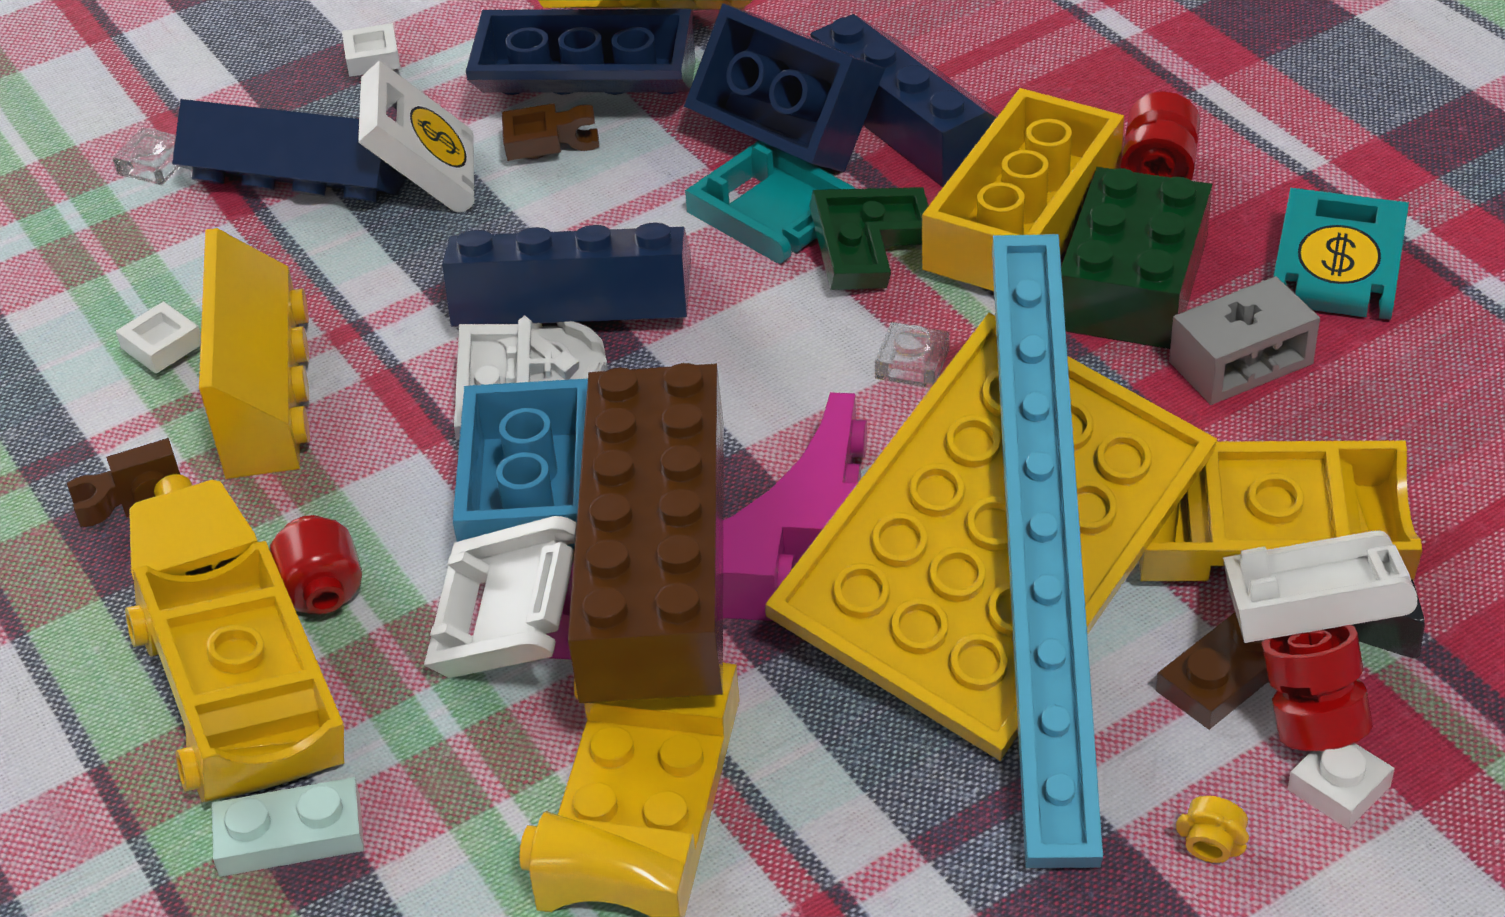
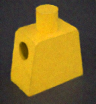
M169 475L162 478L154 488L155 497L136 502L129 509L131 573L133 580V568L145 565L171 575L183 576L206 573L230 563L245 552L253 543L258 542L254 531L221 481L208 480L192 485L190 479L184 475Z

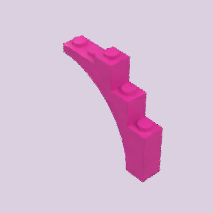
M830 392L820 427L801 458L769 491L735 515L723 520V618L773 621L766 617V602L861 480V464H853L854 457L865 458L867 420L856 419L855 393ZM574 561L559 629L555 632L546 633V635L556 641L553 655L549 657L552 659L571 660L568 632Z

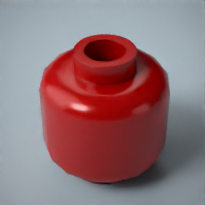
M316 515L299 517L288 523L270 544L269 550L295 611L310 614L333 612L352 599L361 586L362 568L354 541L348 529L336 520Z

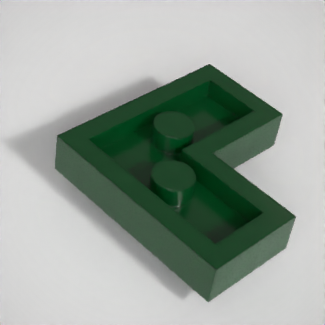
M923 187L825 189L812 191L809 207L830 290L879 289L888 287L891 269L884 246L922 244V214L929 206Z

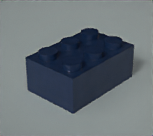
M722 3L684 107L806 162L845 172L885 68L759 15Z

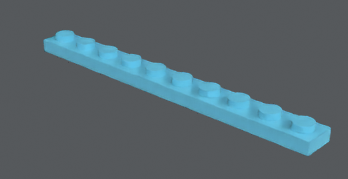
M1059 234L993 235L992 262L1025 868H1100L1103 860Z

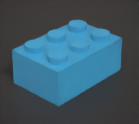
M588 378L464 386L453 510V526L457 542L552 516L566 517L577 523ZM575 543L567 545L575 551Z

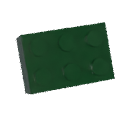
M1096 168L1061 266L1066 332L1170 349L1173 316L1183 313L1187 309L1207 241L1213 184L1192 181L1184 177L1170 178L1136 173L1124 168Z

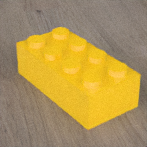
M1019 88L922 214V270L994 291L993 235L1059 234L1061 257L1070 244L1096 168H1120L1124 115Z

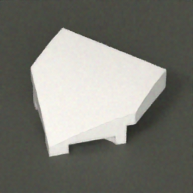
M525 315L518 320V324H459L454 417L456 440H460L464 386L569 380L579 369V360L566 349L560 352L533 329L532 321Z

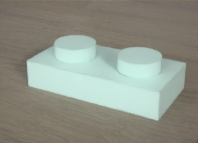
M355 777L212 802L213 860L219 877L364 851L360 794Z

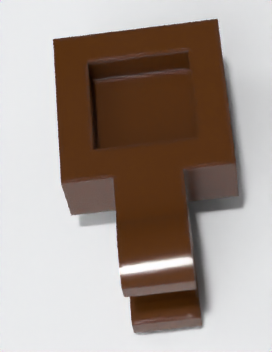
M555 103L503 111V144L507 161L523 158L538 159L548 154L561 153L560 143H567L572 148L580 151H590L598 148L600 144L597 128L589 130L578 129L584 125L595 124L593 106L579 105L567 111L557 112Z
M169 438L107 456L110 471L96 475L76 477L67 482V486L74 503L73 507L80 527H89L105 521L112 514L113 510L121 504L126 517H130L129 509L136 502L155 497L154 488L158 481L169 475L180 474Z

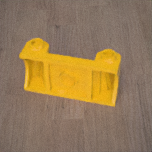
M1406 440L1217 441L1214 453L1140 558V580L1209 581L1211 566H1224L1223 557L1240 555L1241 550L1264 546L1268 550L1370 531H1383L1389 535L1392 544H1395L1410 574L1411 580L1413 579L1414 581L1422 554L1421 538L1417 536L1414 530L1409 509Z
M266 541L253 543L245 552L230 563L202 574L171 575L154 570L147 565L133 568L136 606L125 608L127 628L133 647L145 645L150 657L159 654L183 720L186 733V748L176 750L175 755L179 778L185 792L197 789L202 802L254 793L344 764V723Z
M723 662V695L584 703L587 721L558 815L548 811L544 812L537 826H526L521 840L520 867L522 870L530 871L537 911L553 912L560 907L578 902H606L637 910L650 917H685L740 702L736 664ZM574 678V695H575V698L578 700V695H577V690H576V684H575V678Z

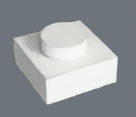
M393 23L342 31L349 77L364 75L379 60L392 70L401 69Z
M164 301L116 330L121 349L155 374L201 346L199 326Z
M1356 743L1338 749L1311 751L1290 772L1287 790L1349 829L1391 787L1395 768Z

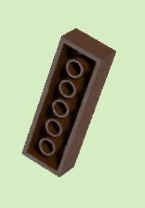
M680 363L671 367L642 369L619 367L607 371L588 372L568 645L579 703L723 695L724 421L717 363L701 365Z

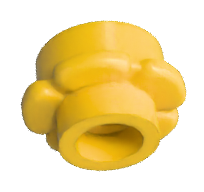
M1199 796L1194 798L1190 803L1187 814H1181L1176 821L1177 833L1183 837L1186 836L1187 850L1196 858L1206 862L1223 863L1229 857L1242 855L1246 851V843L1249 840V834L1246 831L1248 824L1247 814L1237 804L1221 797Z

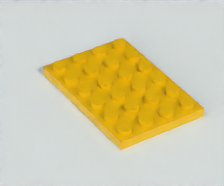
M988 313L765 604L766 617L1001 761L1018 736L996 317ZM1067 356L1088 635L1145 553L1147 547L1156 537L1214 453L1217 438Z

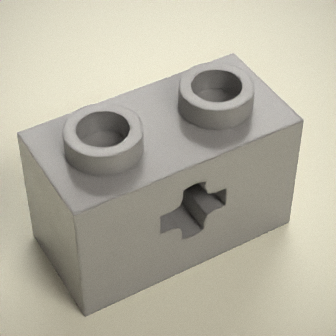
M1275 276L1173 316L1169 363L1210 405H1213L1312 365L1314 363L1320 317Z

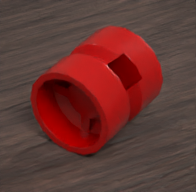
M1165 91L1149 93L1138 99L1129 111L1120 168L1136 173L1170 178L1184 177L1192 180L1201 120L1197 108L1191 101L1177 93Z
M1346 625L1265 639L1262 642L1270 686L1277 690L1272 698L1281 743L1289 748L1302 751H1325L1326 749H1338L1351 745L1370 733L1373 723L1366 686L1362 681L1358 680L1364 669L1358 633L1354 626Z

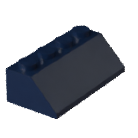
M691 9L482 10L466 67V77L482 93H503L506 95L535 92H553L558 95H567L574 92H605L611 95H619L625 92H657L663 95H670L677 92H689L693 83L696 63Z
M855 14L839 18L833 23L810 33V37L885 68L863 126L942 187L999 115L900 41Z
M186 99L180 100L172 164L192 170L191 180L224 185L225 175L242 177L241 186L274 191L275 181L293 183L292 192L321 197L325 196L326 187L344 189L343 198L376 203L377 193L397 196L407 178L358 142L359 119Z
M653 222L632 229H609L602 225H589L577 231L550 232L545 228L532 227L521 230L518 233L491 234L485 230H470L458 236H449L442 267L451 327L459 326V324H518V320L524 315L532 323L687 317L691 251L684 226L669 227L663 223Z

